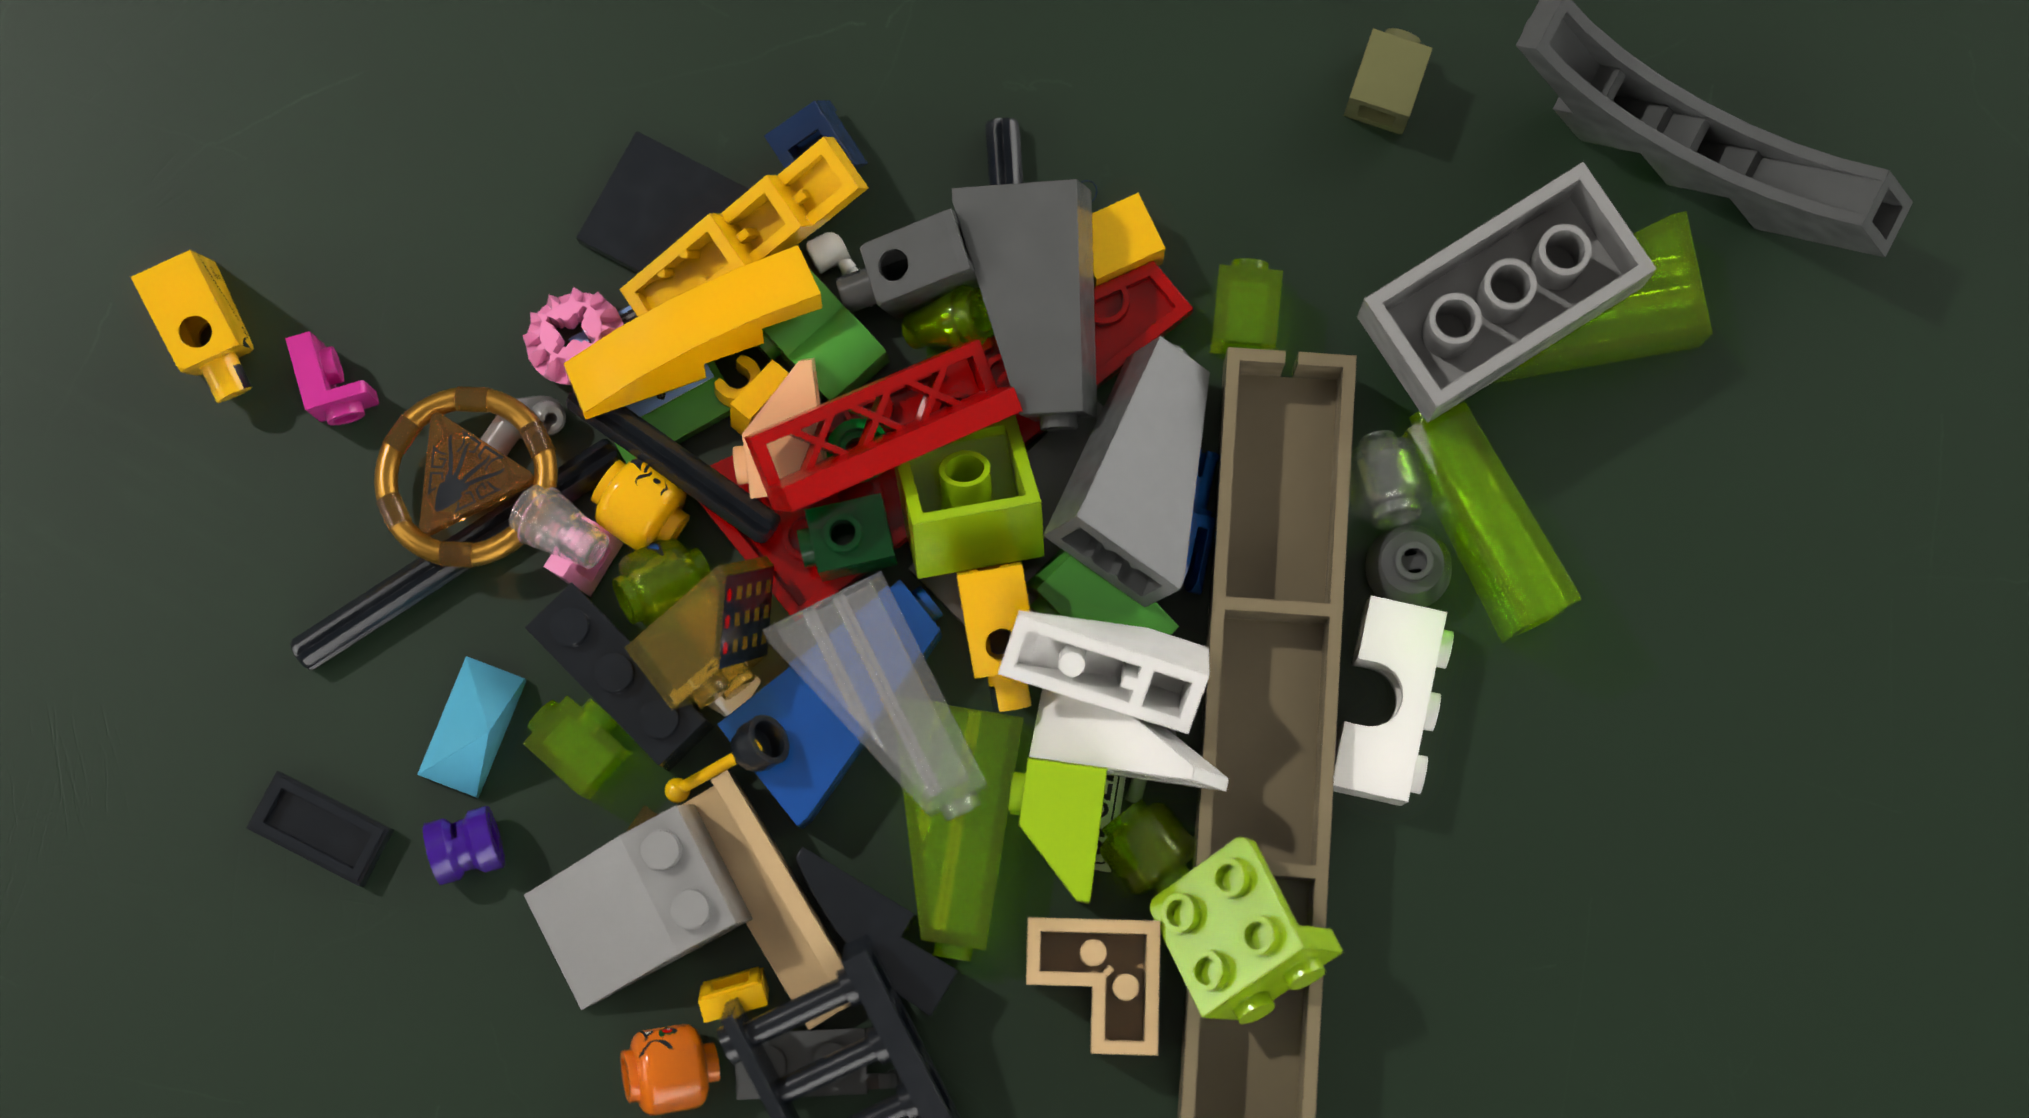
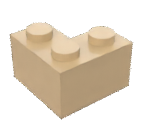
M1028 917L1026 985L1091 987L1090 1053L1158 1055L1160 921Z

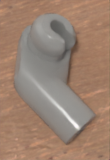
M542 395L516 398L529 407L540 419V421L533 422L534 426L538 428L530 432L520 433L514 425L496 415L480 438L481 444L477 449L481 451L486 445L504 457L495 460L502 464L518 439L543 437L558 433L566 423V413L557 399ZM486 448L483 451V453L487 456H489L490 454V458L492 459L498 457Z

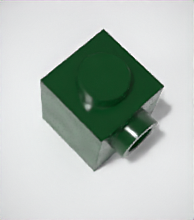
M881 493L805 510L808 528L797 530L799 546L805 568L817 565L818 573L823 582L898 565Z

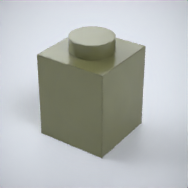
M1373 28L1343 116L1402 135L1410 118L1433 48L1420 44L1421 40L1408 31L1389 28L1383 32Z

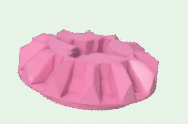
M573 287L571 294L561 297L548 295L547 304L538 313L530 312L531 324L527 334L522 336L526 345L528 359L539 374L552 382L571 385L564 368V363L624 324L616 307L609 303L599 292L593 295L583 293ZM581 322V328L592 344L585 340L582 342L572 340L565 347V341L556 329L558 327L561 329L564 327L574 329Z

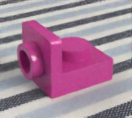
M310 331L285 338L304 408L319 422L327 420L328 425L351 423L365 416L364 409L379 404L376 391L364 380L340 387L336 386V384L344 382V373L338 354L333 346L325 347V344Z

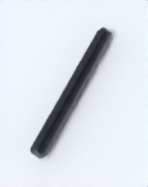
M601 439L558 467L556 493L549 512L529 499L533 484L445 540L446 554L443 565L434 564L419 557L293 638L290 646L297 660L303 667L309 670L316 669L472 568L470 557L473 543L494 537L510 525L526 533L594 489L616 461H623L621 455L611 441Z

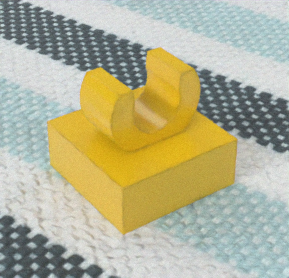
M740 355L736 359V370L749 380L747 385L742 388H732L721 378L714 382L715 395L722 404L730 407L731 427L740 435H742L789 374L788 371L773 359L760 371L758 364L752 358Z

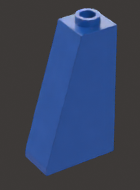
M901 579L717 724L730 742L742 724L758 715L771 716L781 724L789 740V754L787 758L769 770L755 773L794 823L801 829H804L815 819L942 638L941 629L935 622L943 616V613L921 586L910 592Z

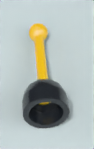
M758 715L745 722L737 729L731 739L732 753L685 779L673 778L669 780L665 785L667 799L673 803L684 802L689 797L690 790L737 764L748 771L761 772L782 763L789 754V740L784 728L777 720L768 715Z

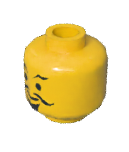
M638 458L629 461L627 464L621 460L616 461L601 478L591 497V501L597 505L595 512L596 522L637 552L650 550L644 547L656 541L658 543L662 542L669 547L681 534L690 518V515L682 510L687 493Z

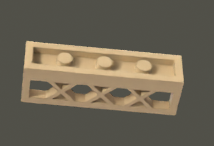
M726 770L711 780L714 786L682 805L695 804L753 918L746 924L790 999L793 1000L838 978L837 970L844 968L841 963L842 954L734 774ZM848 1002L805 1024L809 1030H812L848 1008L851 1004Z

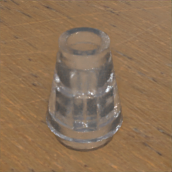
M540 485L531 486L519 497L510 514L509 526L517 532L518 540L521 543L575 564H580L586 569L594 567L602 559L609 545V537L602 533L596 525L555 487L544 489Z

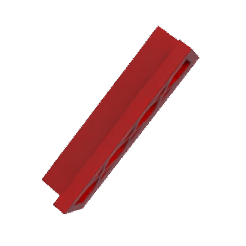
M972 339L744 438L772 509L794 512L1023 410L1014 387H997L980 340ZM967 358L979 392L960 401L939 392L948 367ZM932 374L928 386L915 381ZM901 386L924 395L915 419L904 425L882 416L892 390ZM876 398L871 411L859 406V404ZM935 400L947 405L931 413ZM845 410L867 419L858 444L847 450L825 441L834 416ZM819 422L813 436L801 431V429ZM878 425L890 429V431L874 437ZM787 435L810 444L800 470L779 478L766 444ZM821 449L833 454V456L816 463Z

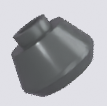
M1403 524L1387 529L1374 540L1366 555L1365 574L1367 582L1376 597L1428 607L1436 602L1446 591L1452 576V560L1445 543L1434 532L1422 526ZM1412 551L1416 554L1411 556H1405L1404 553ZM1419 570L1420 572L1410 573L1409 571Z

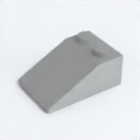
M695 804L673 806L616 837L524 894L581 1010L598 1003L753 919Z

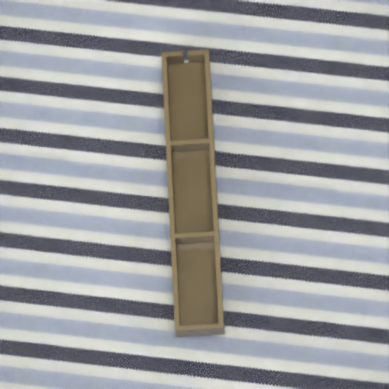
M1228 347L1223 363L1218 441L1219 461L1217 462L1214 507L1215 529L1212 542L1206 646L1209 647V678L1203 692L1199 755L1223 773L1229 780L1226 791L1197 787L1192 869L1238 837L1252 839L1256 842L1297 924L1326 928L1357 356L1298 352L1292 368V378L1280 377L1285 365L1286 351ZM1323 976L1306 987L1287 990L1273 1000L1275 1008L1269 1014L1248 1024H1240L1238 1020L1202 1018L1185 984L1177 1118H1315Z

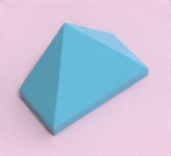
M466 656L417 775L479 798L527 680Z

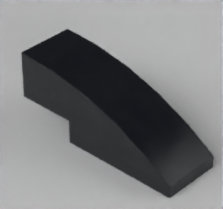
M802 847L796 856V860L812 894L835 930L847 944L868 934L897 993L929 1016H933L959 970L904 938L917 915Z

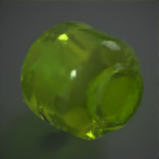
M672 537L670 540H658L647 547L624 556L619 562V576L612 579V586L617 601L627 619L633 625L641 622L648 629L656 631L687 618L704 608L706 603L705 585L712 582V574L705 557L697 547L687 550L680 541Z
M1142 798L1101 829L1107 838L1100 847V854L1126 890L1132 895H1144L1153 888L1159 894L1190 872L1185 864L1195 855V839L1166 803L1157 802L1148 806Z

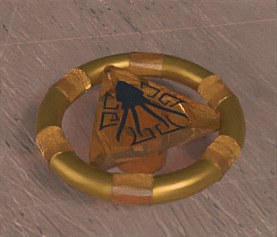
M466 386L439 391L417 402L403 415H400L384 438L377 457L374 474L376 504L389 532L392 533L403 547L416 556L431 563L448 567L474 568L475 566L489 564L510 555L523 546L530 538L532 539L550 513L549 510L556 493L558 477L555 447L543 422L540 421L537 415L521 401L506 393L489 387ZM454 411L491 412L506 419L519 430L534 462V475L444 415ZM430 423L420 525L418 528L412 522L399 493L398 473L403 455L410 448L422 428ZM533 485L530 497L510 523V526L494 537L477 543L439 541L431 537Z

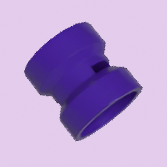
M489 806L469 810L463 819L454 823L444 818L424 823L423 838L432 872L439 885L461 880L465 871L479 869L487 873L505 867L502 839Z

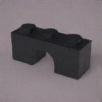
M572 582L525 627L663 769L670 771L714 728L708 719Z

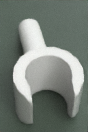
M826 232L807 242V251L820 274L836 266L839 267L842 275L858 270L839 235L833 232Z

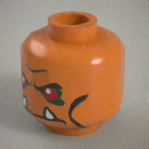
M690 1024L642 1030L633 1037L630 1049L621 1051V1073L627 1101L629 1103L638 1102L640 1108L650 1116L701 1107L708 1097L709 1083L720 1080L719 1059L714 1042L703 1044L699 1032Z

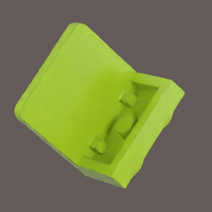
M1238 837L1156 895L1150 904L1151 914L1155 921H1160V933L1202 1018L1238 1020L1240 1024L1257 1021L1275 1008L1274 999L1289 989L1296 990L1314 983L1325 974L1326 971L1323 966L1343 953L1332 929L1297 924L1256 842L1249 838Z

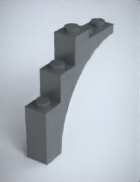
M1539 0L1516 44V47L1559 96L1553 110L1580 141L1641 153L1667 185L1730 198L1754 229L1885 258L1913 204V201L1890 170L1843 159L1797 144L1751 125L1679 87L1624 50L1597 27L1572 0Z

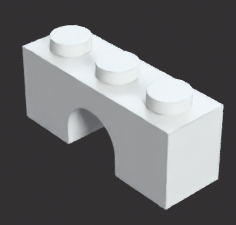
M1372 595L1365 602L1352 666L1370 669L1383 675L1394 690L1395 708L1389 721L1382 725L1364 726L1345 721L1338 727L1335 748L1334 792L1397 806L1408 803L1410 792L1415 794L1421 793L1428 766V756L1418 754L1423 730H1434L1441 702V694L1431 692L1436 667L1446 669L1454 639V631L1444 629L1447 612Z

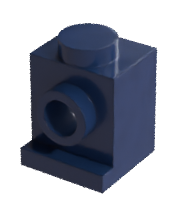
M830 100L811 102L764 135L784 168H787L823 136L836 139L856 170L865 166L867 161L835 112L837 110Z

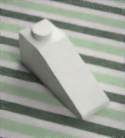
M1019 610L998 674L1188 734L1209 678V647L1146 627Z
M1042 688L1029 753L1030 758L1106 768L1108 775L1219 791L1227 790L1229 778L1166 727Z

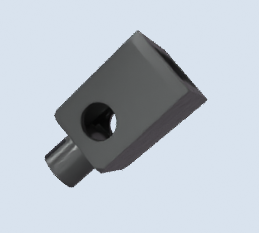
M951 208L864 243L860 246L866 268L836 278L841 301L844 307L851 313L878 304L880 308L895 319L907 318L982 295L956 212Z

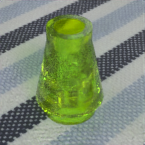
M961 285L923 308L907 313L902 321L904 339L913 349L956 347L972 339H979L982 345L987 338L994 334L980 288H973L968 285Z

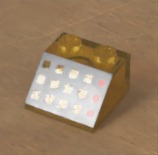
M767 556L717 566L625 647L626 651L671 710L696 703L701 709L717 700L720 696L725 701L729 700L755 680L756 676L751 669L768 654L774 565Z

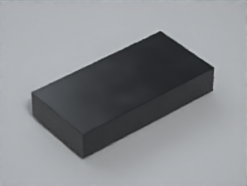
M277 771L246 827L252 832L360 887L365 886L394 832V829L280 771Z

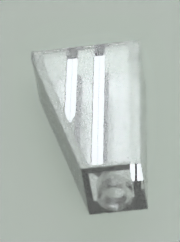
M881 571L763 629L773 649L929 817L942 812L945 820L950 821L982 804L977 794L988 789L987 782Z

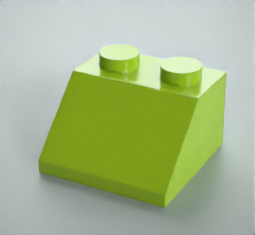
M1015 415L894 467L906 535L918 579L1044 557L1042 502Z
M1028 758L1026 773L1013 772L1008 811H1010V814L1020 815L1019 825L1022 831L1077 903L1090 904L1107 769Z

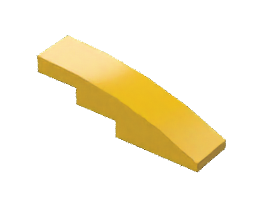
M823 136L781 173L764 176L722 213H709L619 290L639 317L671 298L729 271L796 246L869 189V187L836 139Z
M797 245L736 268L671 298L615 329L564 363L566 374L585 420L705 379V363L764 344L763 328L822 309L821 293Z

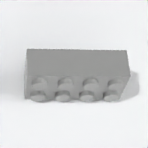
M1582 162L1366 297L1357 318L1427 423L1643 288L1657 268L1585 163Z

